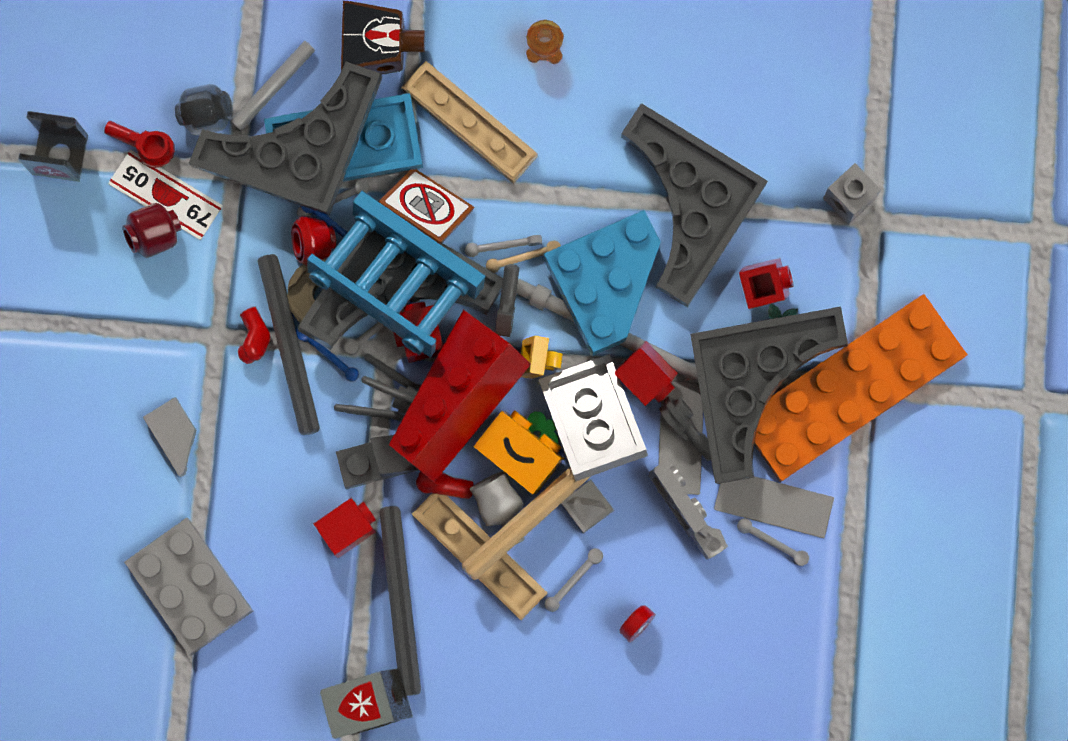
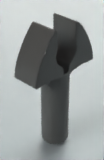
M507 264L504 267L495 331L499 336L510 337L512 333L519 267L514 264Z

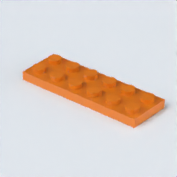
M922 294L848 344V346L842 348L772 395L760 418L755 434L754 446L781 483L964 359L968 354L926 295Z

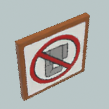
M417 169L410 170L378 201L440 245L474 210V206Z

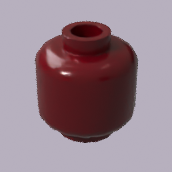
M153 203L131 212L127 216L126 225L122 226V230L133 253L139 252L142 256L148 258L169 250L176 245V232L181 231V224L174 210L167 211L163 205Z

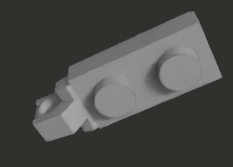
M664 461L649 472V478L688 537H692L706 560L716 556L728 547L721 531L711 528L705 522L704 518L707 517V514L696 498L690 499L683 489V486L686 485L685 480L675 466L669 467L666 461Z

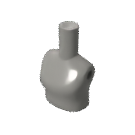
M504 471L491 475L470 488L477 501L480 516L487 526H505L524 506L521 497L510 485Z

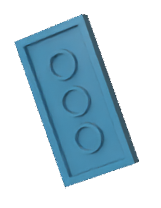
M410 93L374 99L343 182L423 168ZM313 110L264 118L266 133L274 132V129L286 125L299 117L302 119Z

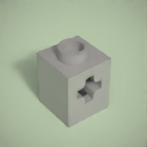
M854 163L828 187L823 199L849 225L876 200L881 189Z

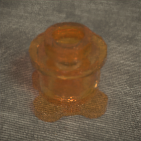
M539 20L532 24L526 36L527 45L529 46L526 52L527 59L532 63H537L539 60L549 61L551 64L559 63L562 60L560 48L564 39V34L559 25L550 20ZM542 37H548L549 39H551L548 42L540 41Z

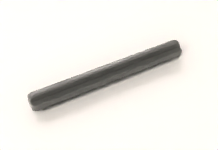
M275 254L264 255L258 258V266L298 430L301 435L314 434L319 431L320 427L288 303L279 260Z
M389 506L381 508L379 514L397 669L400 668L406 694L411 696L418 695L421 692L401 512L399 507Z

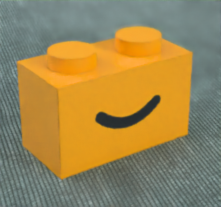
M516 410L511 415L506 411H501L473 447L531 494H537L565 459L558 453L562 447L546 434L539 438L528 430L532 423Z

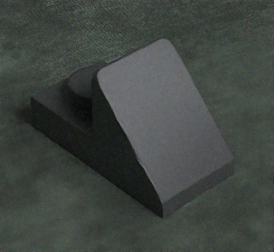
M394 435L370 438L371 442L336 451L345 489L407 474L419 469L389 446Z

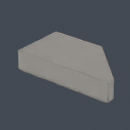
M174 397L143 418L175 471L182 477L187 471L189 454L197 430L178 399Z

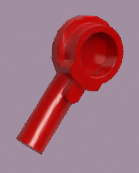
M111 120L105 126L104 134L135 147L140 159L147 166L154 168L162 167L168 164L174 156L175 145L171 137L164 132H148L145 130L140 134Z

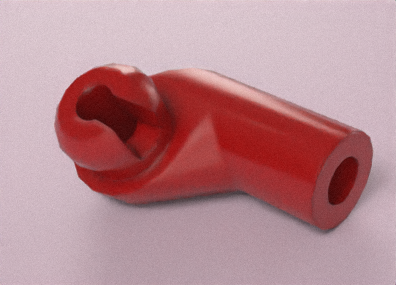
M251 307L240 314L248 334L243 345L238 349V357L246 364L258 361L264 356L271 338L270 332L256 307Z
M421 471L416 479V486L423 493L432 492L434 494L470 499L473 495L470 491V488L474 486L473 481L455 478L444 472L441 473L435 482Z

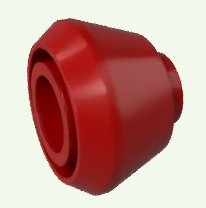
M300 216L292 224V246L299 263L307 266V259L311 254L320 260L330 256L331 249L336 247V235L332 226L328 227L324 220L307 216Z

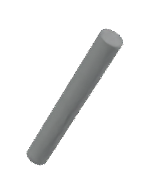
M304 41L232 118L231 124L239 131H242L315 52V49L308 42Z

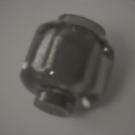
M207 84L185 89L180 95L179 104L175 106V116L180 126H184L190 134L199 136L202 129L211 132L224 130L228 125V120H231L233 117V105L226 91H222L215 84Z

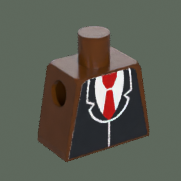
M343 1L341 71L345 62H349L381 73V75L400 72L403 70L404 52H425V30H404L402 11L353 1Z

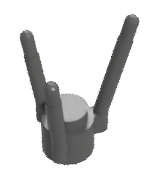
M365 354L364 359L404 386L396 389L367 376H363L361 379L362 383L395 397L392 407L399 409L398 412L342 404L334 405V410L349 414L393 419L401 422L421 385L410 381L372 355Z

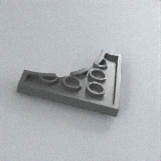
M345 62L337 80L320 100L321 103L302 119L299 117L286 125L274 129V132L256 136L228 135L202 129L188 164L196 169L330 215L383 77L381 73Z
M641 103L621 133V138L633 145L647 159L666 190L673 220L672 247L668 262L656 288L688 308L768 181Z
M374 230L373 232H367L337 271L356 283L386 245V238ZM442 243L443 247L486 276L484 287L475 300L466 294L465 296H459L455 303L473 308L487 315L501 293L503 278ZM405 251L402 254L398 253L368 293L387 305L417 266L416 259ZM436 273L434 275L429 274L409 301L422 299L438 300L448 287L447 281ZM329 287L327 290L322 289L299 324L298 331L331 350L350 327L368 314Z
M841 307L690 334L716 484L754 478L753 446L755 434L762 413L774 392L789 375L806 362L831 350L848 346Z

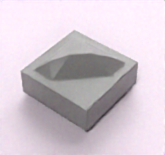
M592 480L577 489L561 503L583 534L614 511Z

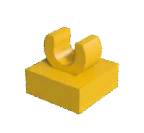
M535 335L523 339L521 355L531 365L521 377L533 379L543 376L545 370L554 371V368L561 369L563 354L547 351L549 338Z

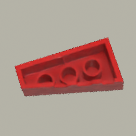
M463 309L389 446L435 482L530 367L531 363L509 342Z

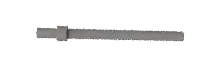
M518 278L516 294L530 300L529 305L540 310L546 308L574 322L564 300L551 295L552 290L540 284L535 287ZM628 333L626 341L619 345L635 352L645 340ZM649 343L678 374L698 383L695 365Z

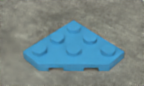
M645 210L546 252L543 255V260L591 356L617 346L627 339L661 243Z

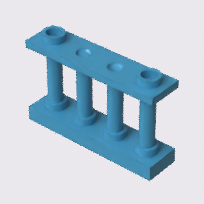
M361 191L353 201L352 215L355 217L356 223L325 262L313 254L307 259L309 277L322 289L327 290L330 287L403 338V344L416 354L423 352L431 358L435 353L437 340L431 337L430 334L459 296L467 294L472 299H476L484 287L486 276L374 198ZM374 230L386 238V245L358 281L354 283L337 270L365 234ZM405 251L416 259L417 266L387 305L369 294L368 291L398 253L402 254ZM436 273L447 281L448 287L420 324L415 326L399 313L427 276Z

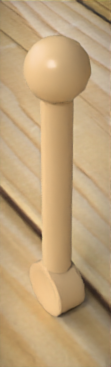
M550 241L547 247L502 260L489 259L486 262V269L496 273L500 267L543 256L544 253L561 245L558 241Z

